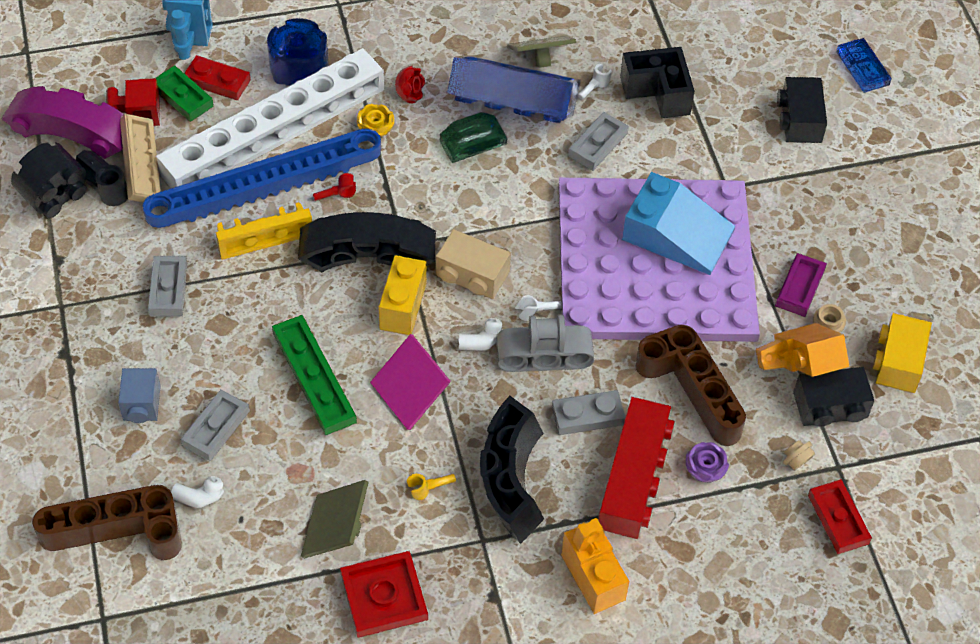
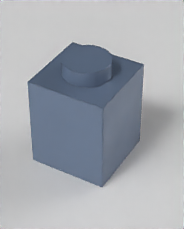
M122 368L118 404L123 421H131L133 423L157 421L161 389L157 368Z

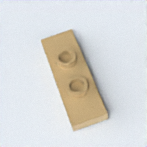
M124 114L120 118L128 200L144 202L147 197L161 192L153 119Z

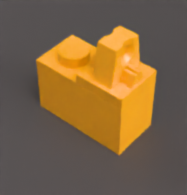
M817 323L774 334V341L756 348L758 365L763 370L785 368L791 372L799 370L814 377L849 367L844 334Z
M597 518L592 519L588 523L583 522L576 528L564 532L561 553L564 562L593 614L626 601L630 582L612 552L613 547L604 534V530Z

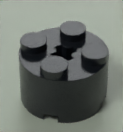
M48 142L42 143L30 150L19 161L22 168L18 174L13 171L11 176L12 186L38 213L44 214L47 218L55 217L61 211L63 204L71 199L73 201L79 200L87 191V187L84 185L86 180L85 169L57 142H55V146H51Z

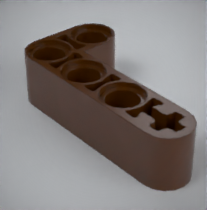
M677 325L643 338L638 347L635 365L637 372L641 376L650 379L674 372L712 438L723 446L736 444L740 440L746 420L745 411L697 332L688 325Z
M151 485L46 506L35 513L32 521L40 545L48 551H59L142 533L146 534L150 551L157 559L170 560L176 557L182 548L171 491L163 485ZM157 505H165V506H164L163 508H161V509H157V510L152 509V508H154V507L157 506ZM122 512H130L126 516L117 517ZM87 519H94L88 524H81ZM163 535L170 536L168 539L164 541L157 540L159 537Z

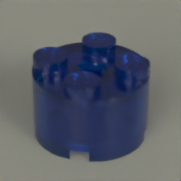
M293 18L286 20V25L279 28L276 25L268 34L269 66L273 79L277 84L291 86L295 82L303 80L320 69L329 66L327 35L319 29L317 23L308 19Z

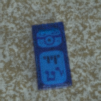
M864 38L838 45L837 54L863 93L890 85L891 76Z

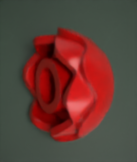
M413 65L403 68L397 74L395 80V89L398 96L407 103H416L417 100L423 97L422 88L425 84V78L420 74L421 69L415 68Z

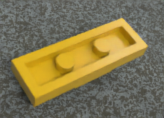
M298 202L295 203V212L286 213L282 206L279 207V216L262 217L255 221L247 222L245 225H241V221L236 218L234 219L235 227L224 229L222 222L218 223L216 238L221 260L299 240L300 228L312 222L309 208L303 209L302 205Z

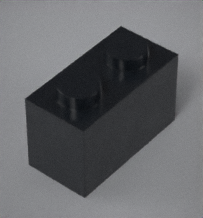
M786 77L783 89H778L777 106L782 107L783 111L780 114V130H785L786 142L822 143L827 127L822 78Z
M864 367L840 369L814 377L807 374H799L793 391L803 426L815 425L822 427L833 422L848 421L854 423L862 421L869 417L875 401Z

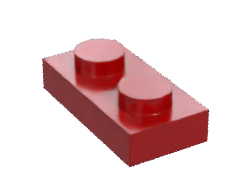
M198 55L195 56L184 73L201 89L237 101L251 81L250 72Z
M842 479L809 490L808 497L837 554L870 544L872 536Z

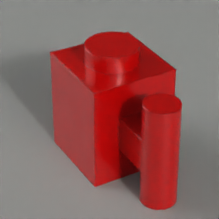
M156 78L125 80V95L118 96L119 91L117 88H107L106 103L122 113L153 119V125L160 126V96Z

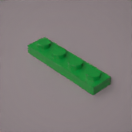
M299 315L273 325V335L324 434L328 435L356 424V414L304 316Z

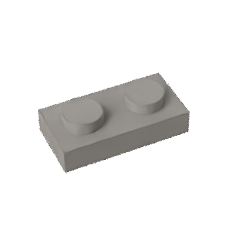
M603 112L569 148L568 157L594 171L628 134L629 126Z
M186 256L153 257L148 305L150 317L183 316L188 264Z
M220 390L180 439L182 446L211 461L250 412L249 404Z
M618 390L552 400V411L559 435L623 426L626 417Z

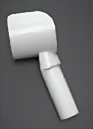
M597 64L594 68L592 80L577 94L578 98L583 100L593 89L607 87L612 70L608 73H602L603 64Z
M525 295L521 298L515 309L523 310L519 318L529 321V316H533L536 311L562 309V302L537 301L531 295Z

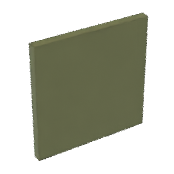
M558 36L509 43L507 48L518 52L535 49L536 66L541 68L551 66L549 47L574 44L576 39Z
M362 480L317 495L301 557L305 559L354 544L355 536H359L362 525L359 520L368 481Z

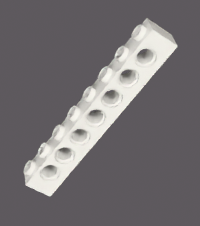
M363 48L353 54H349L330 66L320 69L305 79L295 82L280 92L270 95L255 105L245 108L230 118L222 120L205 131L195 134L180 144L156 155L160 176L170 188H174L241 167L384 90V70Z

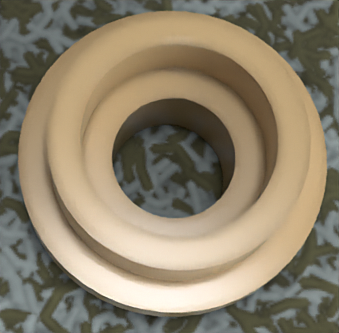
M826 304L816 310L813 324L817 323L841 333L846 325V317L843 310L837 305Z
M798 440L784 451L787 456L783 461L785 466L790 465L795 471L815 455V452L811 449L813 444L810 441L803 444L801 440Z

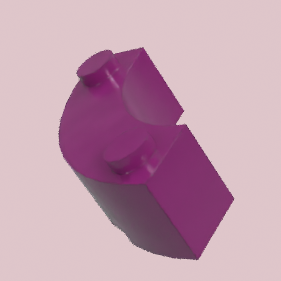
M44 86L23 89L17 92L1 118L10 125L14 132L21 134L25 138L38 134L67 138L93 150L104 159L123 149L120 118L124 114L105 102H102L101 106L85 100L84 93L66 88H60L59 92L46 91Z

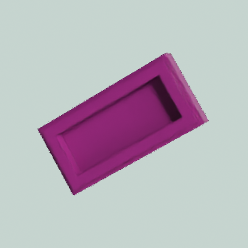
M796 253L775 306L806 317L827 263Z

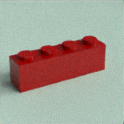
M631 396L599 513L598 521L604 531L638 539L641 527L648 528L653 507L647 506L648 498H656L660 478L654 477L656 468L663 469L668 449L662 448L663 440H671L675 424L674 420L669 419L671 406Z

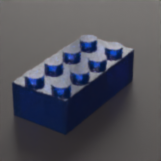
M462 55L456 56L453 59L447 93L455 95V101L472 104V102L480 100L484 101V107L502 110V108L508 106L514 108L513 113L518 115L531 116V114L540 113L544 114L543 120L561 123V121H565V119L574 115L581 80Z

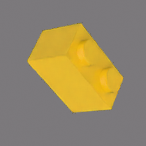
M394 256L379 304L380 330L405 335L412 334L427 284L426 261Z
M893 313L889 325L882 324L878 343L883 344L882 351L877 350L872 369L878 370L876 384L911 393L916 392L923 374L932 322Z

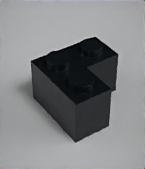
M682 47L623 53L620 79L626 99L655 96L661 118L691 115L695 90Z

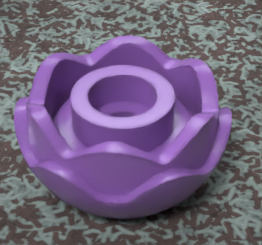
M713 442L698 443L686 454L688 472L701 482L711 483L717 481L726 474L729 468L724 449Z

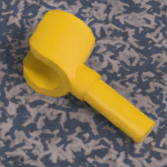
M416 473L407 479L408 487L422 485L419 489L411 491L412 497L416 500L425 499L429 494V490L435 489V487L456 482L454 474L426 480L423 475Z

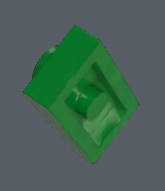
M175 65L156 77L159 95L188 121H193L214 107L213 98Z

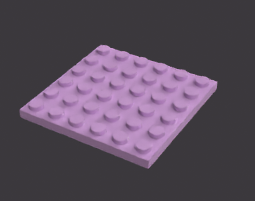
M559 177L561 300L565 326L580 325L588 327L591 330L592 339L642 340L646 336L677 325H688L697 332L701 341L758 342L760 331L745 181L671 179L684 185L735 225V230L711 275H708L622 240L625 216L647 179Z

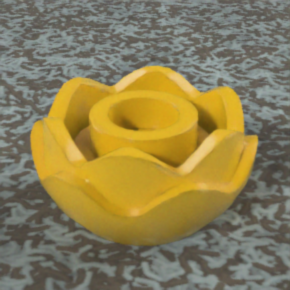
M368 104L363 110L358 112L357 126L359 130L372 129L380 137H383L394 126V114L383 104Z

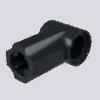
M83 150L76 155L75 160L86 171L85 182L100 194L104 204L119 206L128 200L127 184L120 167L108 164L93 150Z

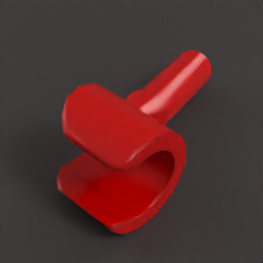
M341 174L338 177L337 186L314 193V200L317 201L338 194L344 198L353 197L356 192V182H354L353 174Z

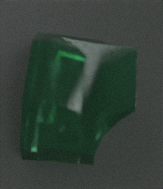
M484 112L453 121L440 133V144L452 163L507 145L508 140L495 115Z

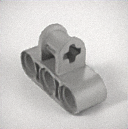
M564 315L546 319H536L535 316H529L528 327L507 328L501 330L496 337L499 368L507 372L584 369L590 367L595 361L591 330L580 325L565 326Z

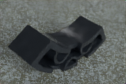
M353 212L325 218L321 217L300 228L298 259L321 273L336 266L355 263L358 257L376 258L377 263L391 266L394 256L397 255L426 261V266L435 262L436 230L424 225L419 220L385 213Z
M509 395L499 407L487 428L488 436L484 450H481L480 475L483 478L487 498L511 536L521 544L545 519L535 500L527 493L525 487V469L529 455L544 433L534 413Z

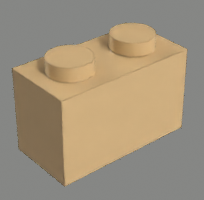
M453 229L436 255V276L447 283H455L467 288L476 295H484L494 299L510 272L511 252Z

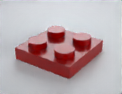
M410 551L340 568L357 638L428 620L427 607Z

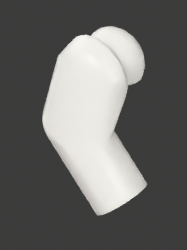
M489 318L485 321V328L479 334H459V350H489L497 343V334L503 330L501 329L502 322L497 318Z
M211 476L204 481V486L197 489L176 483L171 493L174 501L194 508H202L218 501L224 493L222 489L223 482L220 478Z

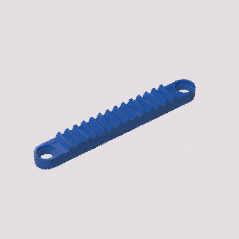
M360 129L155 193L144 200L143 212L145 220L149 225L157 228L170 226L185 220L195 222L198 216L207 218L210 212L217 215L223 208L229 211L233 205L242 207L245 201L254 203L258 197L264 200L270 193L277 196L280 190L284 189L286 192H289L292 186L301 188L303 183L307 182L311 185L317 178L324 181L327 175L336 177L339 171L348 173L350 168L371 162L380 156V135L372 129ZM364 141L374 144L370 149L358 147L359 143ZM157 206L168 208L162 215L151 213L153 208Z

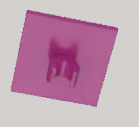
M410 334L370 383L406 429L411 430L451 381L414 335Z

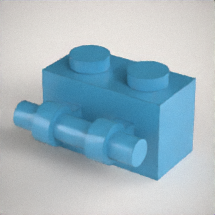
M162 0L163 10H167L168 13L166 29L171 31L174 49L178 53L179 58L182 60L188 59L193 45L208 46L213 26L209 0Z

